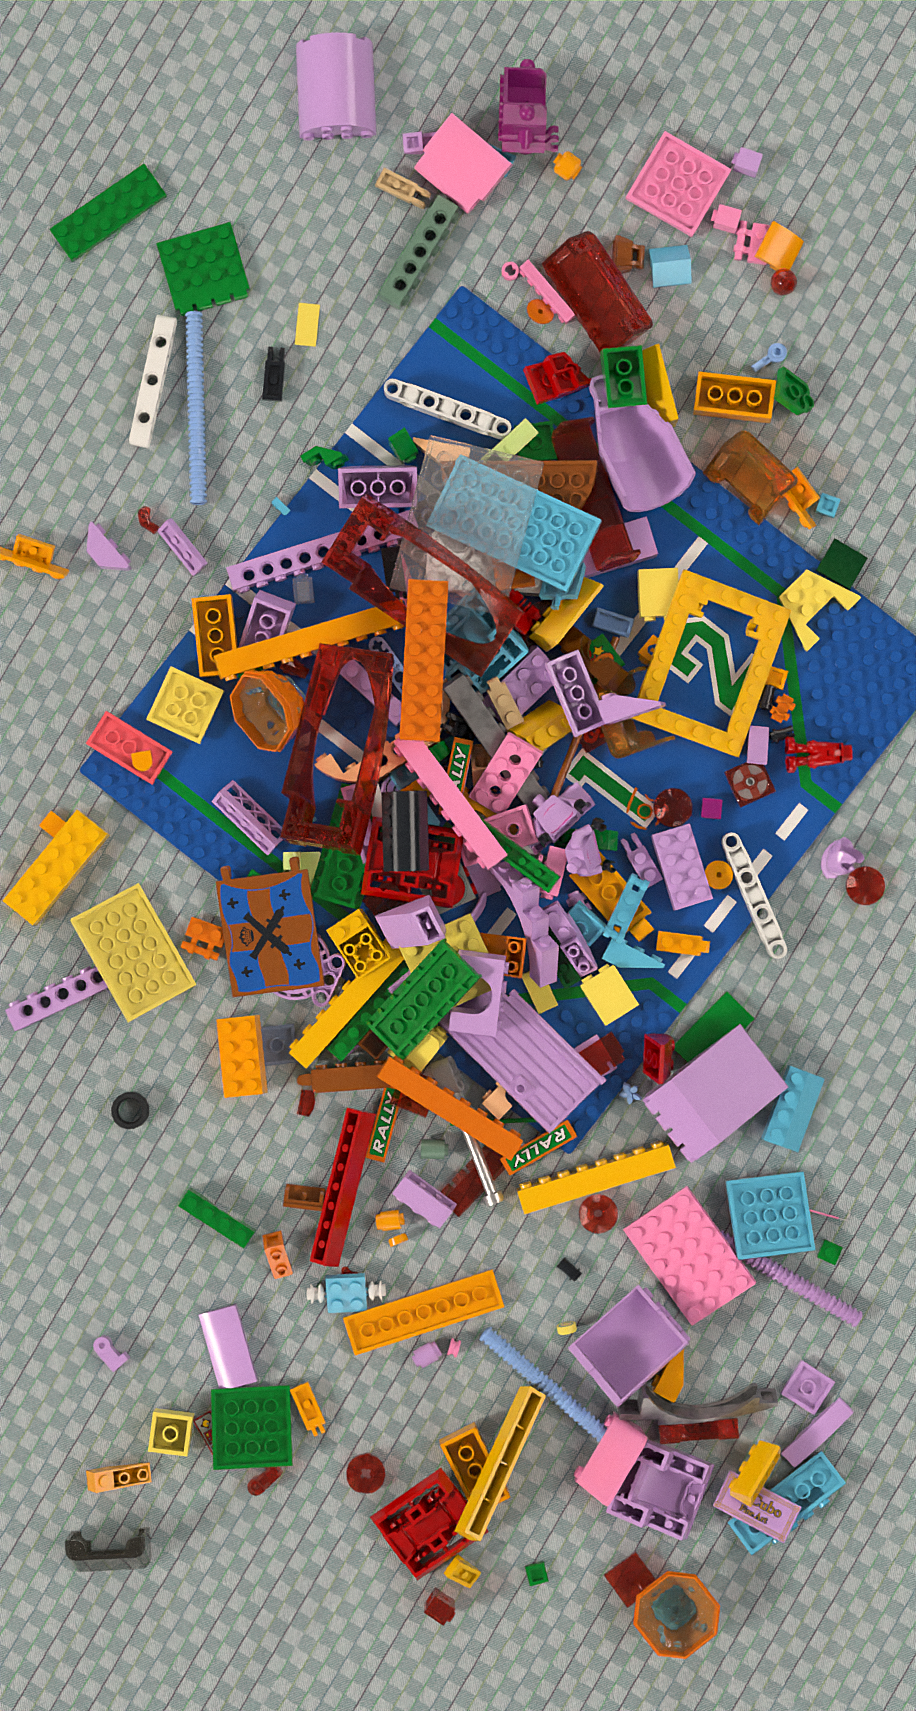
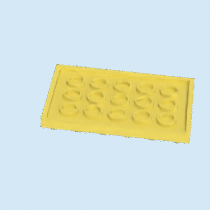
M139 883L70 919L128 1023L197 985Z

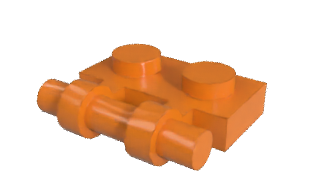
M191 917L185 935L192 937L190 943L183 940L180 948L187 950L191 954L202 955L207 960L213 959L217 961L220 954L213 950L215 946L223 948L224 936L222 927ZM198 940L209 943L207 949L197 946Z

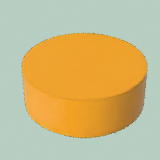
M403 1233L390 1238L388 1242L390 1247H393L409 1239L407 1234Z

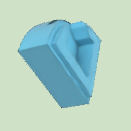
M277 497L271 502L283 515H287L291 511Z

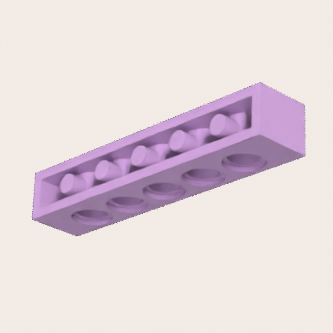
M90 966L80 970V975L73 977V975L67 976L62 979L63 983L57 986L55 983L44 987L45 991L40 994L36 991L27 995V1000L21 1003L20 1000L8 1004L10 1008L5 1011L14 1031H19L108 989L104 980L100 983L95 980V974L98 972L97 967L93 969ZM79 980L86 982V988L83 991L77 988ZM62 988H66L69 992L66 999H62L59 996ZM45 996L51 1000V1004L47 1008L41 1003ZM26 1005H30L33 1008V1013L30 1016L24 1013Z

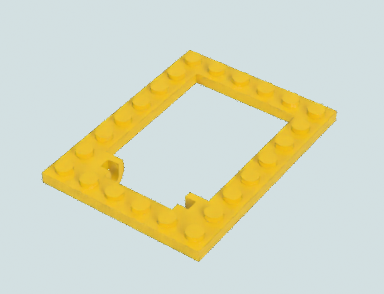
M684 569L637 698L659 700L688 616L690 614L702 618L704 612H701L704 605H707L708 600L753 617L748 622L745 633L746 636L758 640L756 649L726 732L663 708L632 717V719L739 758L791 610Z

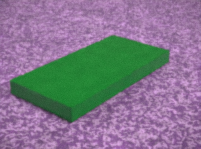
M726 991L675 1043L674 1050L688 1063L736 1026L741 1024L745 1029L755 1018Z

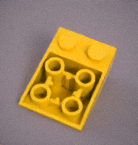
M363 908L357 909L326 930L358 980L391 959Z

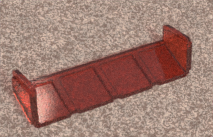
M594 417L563 421L552 432L551 436L558 461H598L594 486L587 501L581 508L582 511L602 520L589 547L597 571L603 572L631 563L639 557L641 550H633L607 473L600 461L599 450L590 427L595 422Z

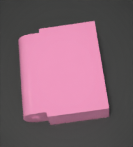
M451 113L423 148L425 153L414 169L464 212L469 214L480 200L483 202L486 200L513 164Z

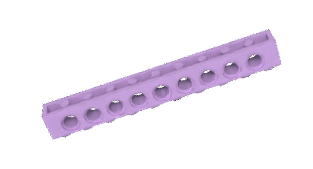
M413 509L232 565L226 567L233 591H238L239 594L250 591L249 588L253 586L261 588L267 586L269 581L275 580L280 582L286 580V576L292 574L294 576L303 575L306 573L305 570L313 568V571L322 569L324 564L330 562L332 565L341 563L343 558L349 556L350 559L360 557L361 553L365 551L369 553L379 551L381 546L387 545V547L398 545V541L404 539L412 541L417 538V535H420ZM401 525L404 531L401 534H396L393 532L394 526ZM377 531L385 533V537L382 540H377L374 537ZM358 537H365L367 541L364 545L359 546L356 544V539ZM341 542L348 545L347 550L339 551L337 549L338 544ZM322 548L329 550L327 557L319 556L318 553ZM303 554L311 556L308 563L300 561V557ZM284 560L292 562V566L289 569L281 567ZM265 566L273 567V572L270 575L263 573ZM249 571L255 573L251 581L244 579V575Z

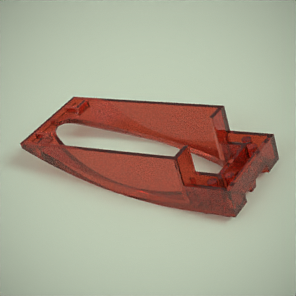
M365 494L361 497L321 563L352 583L349 588L351 591L405 627L407 606L397 599L386 587L369 563L352 553L368 526L383 534L380 538L381 541H384L391 534L404 537L470 581L492 614L496 625L495 639L489 643H477L446 631L445 654L482 677L524 611L481 574L439 542L369 494Z
M319 644L281 792L289 799L280 838L287 843L321 847L361 856L385 746L393 676L394 655L392 653ZM357 660L363 664L368 674L375 709L351 801L344 799L336 800V803L344 808L339 828L312 823L316 810L313 761L320 723L340 671L349 661Z

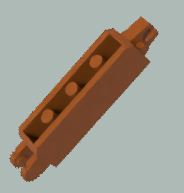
M386 1060L374 1061V1065H366V1061L354 1062L355 1066L347 1067V1063L335 1064V1068H328L327 1064L316 1065V1069H312L310 1074L299 1075L296 1078L298 1085L312 1086V1090L316 1093L378 1089L390 1086L377 1077Z

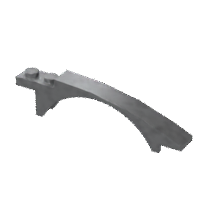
M645 1383L639 1388L638 1399L626 1400L617 1408L619 1420H657V1425L692 1424L728 1419L763 1411L778 1406V1399L775 1388H757V1383H751L745 1389L727 1399L709 1404L688 1405L673 1403L660 1397Z

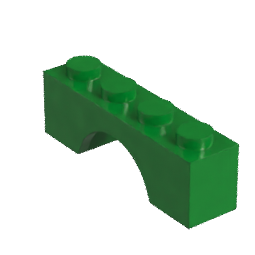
M192 1188L188 1189L178 1207L243 1249L256 1231V1229L242 1220L218 1208L205 1196Z

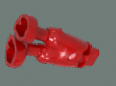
M791 736L785 739V754H810L806 757L786 756L785 765L788 773H794L797 767L803 765L815 769L819 766L844 763V761H850L853 758L852 745L816 742L815 740L808 741L806 744H798Z

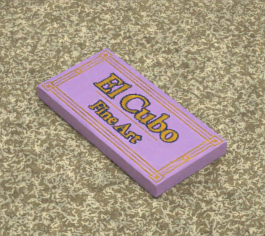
M730 1470L713 1507L785 1543L802 1507L764 1487L761 1489L752 1507L747 1506L730 1496L731 1489L729 1485L734 1477L738 1478L739 1474Z

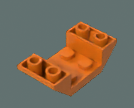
M480 933L490 954L506 956V962H509L508 974H504V976L522 978L527 939Z

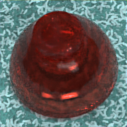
M787 268L777 270L772 275L771 288L778 295H789L797 286L796 275Z

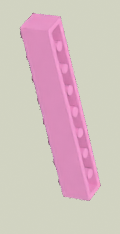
M400 737L394 741V751L399 758L403 756L406 759L407 763L405 766L411 774L413 772L419 777L417 782L423 790L425 788L431 793L429 798L434 805L439 804L443 810L440 813L446 821L451 820L455 826L452 829L458 837L462 835L467 841L464 845L469 852L472 853L474 851L478 856L476 861L481 868L484 869L486 867L489 871L508 856L424 742L400 741Z

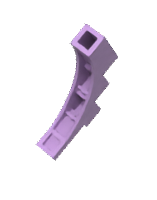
M506 861L501 862L491 868V873L503 885L516 909L525 938L527 939L530 977L541 988L557 981L559 945L548 935L549 916L539 906L540 887L529 878H524L517 869Z

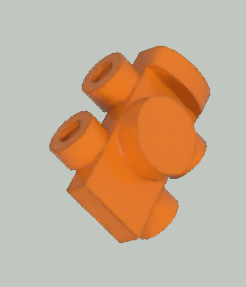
M783 694L782 697L778 695L775 700L778 705L776 707L773 706L770 710V713H772L771 718L779 723H782L783 720L787 721L790 717V714L787 713L788 710L793 711L796 705L792 703L794 699L786 694Z

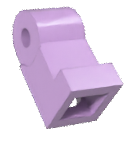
M100 1336L94 1341L93 1348L112 1372L116 1371L130 1358L126 1351L120 1354L108 1336Z

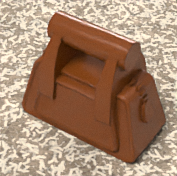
M616 235L613 240L611 274L618 275L628 273L632 269H644L645 246L634 244L632 240ZM634 252H637L636 261H633Z

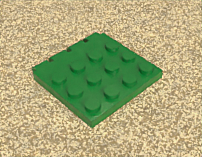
M231 222L156 243L175 310H180L181 316H185L187 312L194 311L193 306L195 305L198 312L213 308L211 302L215 300L217 306L232 302L230 295H234L235 301L248 298L247 290H250Z

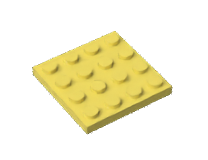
M471 913L445 924L446 942L457 953L459 949L489 953ZM441 940L424 946L404 948L399 946L411 973ZM480 978L454 1007L491 991L490 985Z

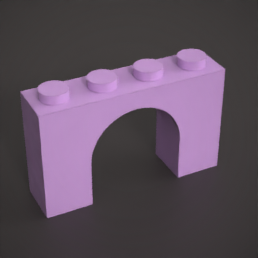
M459 949L458 954L478 974H481V978L490 985L493 996L490 1003L480 1009L453 1007L450 1014L449 1031L496 1037L497 1031H501L502 1019H499V1014L504 1011L505 1000H501L502 993H506L507 981H504V974H508L509 962H506L505 955Z

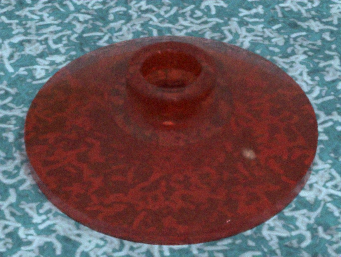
M594 1194L587 1197L580 1205L579 1219L586 1230L596 1234L605 1233L616 1224L618 1209L614 1201L608 1196ZM596 1210H601L602 1214L601 1216L596 1217L594 1215V1212Z

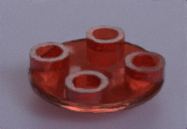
M665 789L658 794L654 801V814L657 820L665 826H681L692 815L691 799L681 789Z
M863 866L856 868L849 874L846 880L847 894L857 904H874L884 894V877L878 870L872 867Z

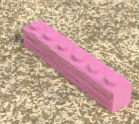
M529 259L519 267L520 275L523 278L526 277L528 279L527 283L535 288L537 295H541L544 303L551 306V311L559 316L560 322L569 323L575 317V313Z

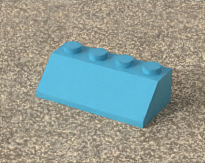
M787 1065L783 1080L788 1085V1088L775 1098L761 1139L798 1152L825 1079Z

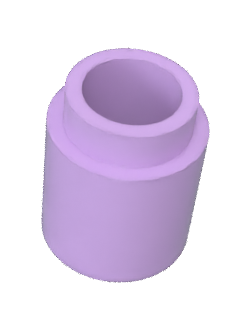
M435 1341L432 1343L428 1342L413 1351L414 1356H412V1359L417 1367L421 1365L422 1368H425L437 1361L442 1352Z

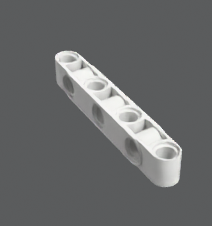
M158 314L156 316L130 432V445L144 448L150 447L175 336L177 318ZM165 340L166 345L164 347H157L158 341ZM156 377L158 382L155 385H149L148 381L150 378ZM143 415L150 416L149 421L146 423H141L140 418Z
M389 379L384 384L385 396L406 407L500 440L511 432V424L508 420L495 416L490 412L397 379ZM392 385L398 388V391L393 394L387 391L388 387ZM432 399L435 403L433 406L427 407L424 401ZM463 412H468L471 414V418L463 420L460 415ZM500 425H504L508 428V431L502 434L497 431V428Z
M728 833L723 836L721 844L759 936L770 957L775 959L783 958L787 954V946L749 855L740 837L736 833ZM727 837L735 838L736 844L734 847L727 846ZM744 872L751 875L749 883H744L741 879ZM760 908L765 909L767 912V916L763 920L757 916V911ZM776 944L782 947V953L778 956L772 951Z

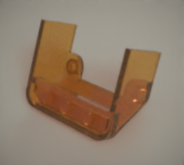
M648 666L637 667L627 671L629 675L615 692L609 688L604 690L598 684L593 685L599 701L602 700L601 696L609 693H616L619 696H627L633 693L636 687L633 676L647 671ZM632 718L611 725L604 724L601 726L611 755L618 759L675 740V736H669L656 741L651 731L637 732Z

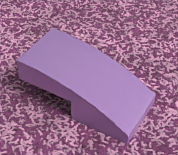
M421 131L403 134L404 154H424L423 148L436 132L423 134Z

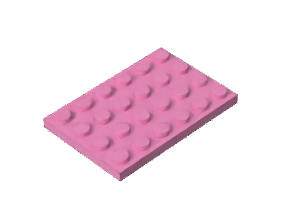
M685 1186L623 1229L692 1326L756 1284L753 1276L743 1262L738 1260L733 1248L688 1186Z

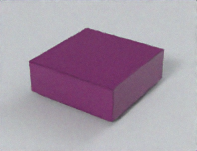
M702 798L701 818L721 819L722 800Z

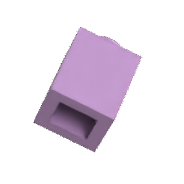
M741 147L739 153L735 152L732 164H735L733 171L755 178L763 154Z

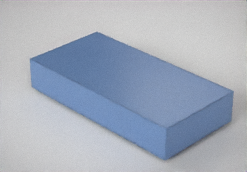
M597 607L591 627L629 638L635 619Z

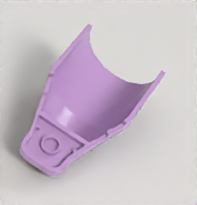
M603 375L592 378L589 390L594 399L600 461L623 508L630 512L648 511L665 505L680 496L690 486L696 473L672 425L668 421L665 422L659 416V412L656 409L653 410L648 404L608 408Z

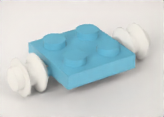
M365 1273L326 1275L325 1291L321 1283L318 1288H314L312 1284L310 1288H307V1300H311V1304H313L314 1300H319L322 1303L325 1295L328 1313L367 1310L368 1293L372 1301L375 1297L379 1296L382 1300V1296H386V1285L382 1284L381 1280L379 1285H375L371 1281L369 1289L366 1287Z

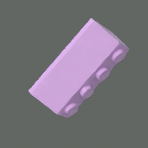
M579 650L572 651L545 663L574 737L604 725L597 702L599 699Z

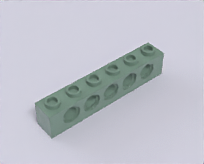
M440 195L437 196L380 291L379 298L398 310L402 306L405 307L410 300L409 294L411 290H416L420 283L419 277L421 273H426L430 266L428 262L432 256L435 257L440 249L438 245L441 240H446L450 232L448 228L451 223L455 224L460 214L458 213L457 205ZM438 217H443L446 220L443 224L435 222ZM429 233H432L436 236V238L432 241H429L425 238V236ZM418 250L426 252L423 257H417L415 253ZM412 266L416 271L413 274H409L405 271L406 268ZM398 283H404L406 285V288L404 290H398L396 289V285Z

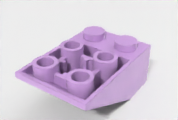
M430 895L375 916L391 949L399 948V946L401 948L424 946L445 939V924Z

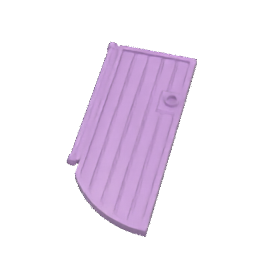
M515 989L510 992L509 997L502 993L501 1000H505L504 1011L499 1014V1019H502L501 1031H497L496 1037L449 1031L450 1010L438 1024L549 1134L599 1084L602 1085L607 1080L521 998ZM492 990L456 1007L469 1009L483 1008L492 1000Z

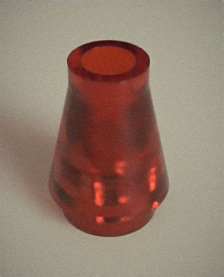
M293 657L292 662L281 663L279 669L283 670V673L303 679L306 678L310 670L295 657Z

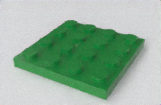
M290 1385L211 1389L213 1470L293 1466Z

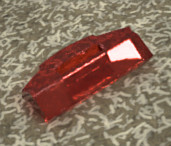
M301 1089L297 1114L309 1117L315 1105L314 1091Z

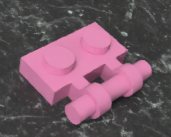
M741 220L739 228L736 230V235L738 236L733 252H735L734 260L741 261L742 254L748 255L747 263L766 265L767 263L754 256L770 225L753 223L752 230L746 229L747 221ZM745 237L750 238L749 247L744 246Z

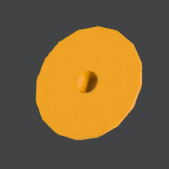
M713 861L705 869L708 884L714 889H724L733 880L732 868L724 861Z

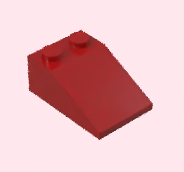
M645 1034L642 1072L658 1084H663L670 1077L671 1071L674 1068L672 1051L675 1049V1042L673 1037L668 1034Z

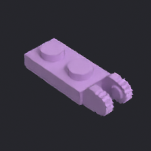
M634 832L631 834V838L638 849L631 851L625 839L620 840L637 875L641 880L649 881L648 887L663 878L644 845L642 846Z

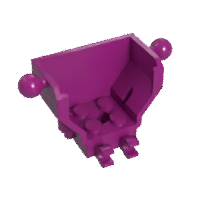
M524 59L520 63V67H504V74H500L498 141H502V152H518L527 155L531 153H545V150L551 152L558 151V145H552L551 143L559 142V136L551 134L554 132L558 133L559 127L550 126L546 130L547 73L542 68H535V63L531 59Z

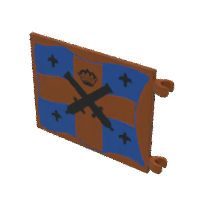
M297 856L289 859L291 871L231 879L230 866H224L220 869L223 880L215 882L233 997L325 986L308 869L300 870V860Z

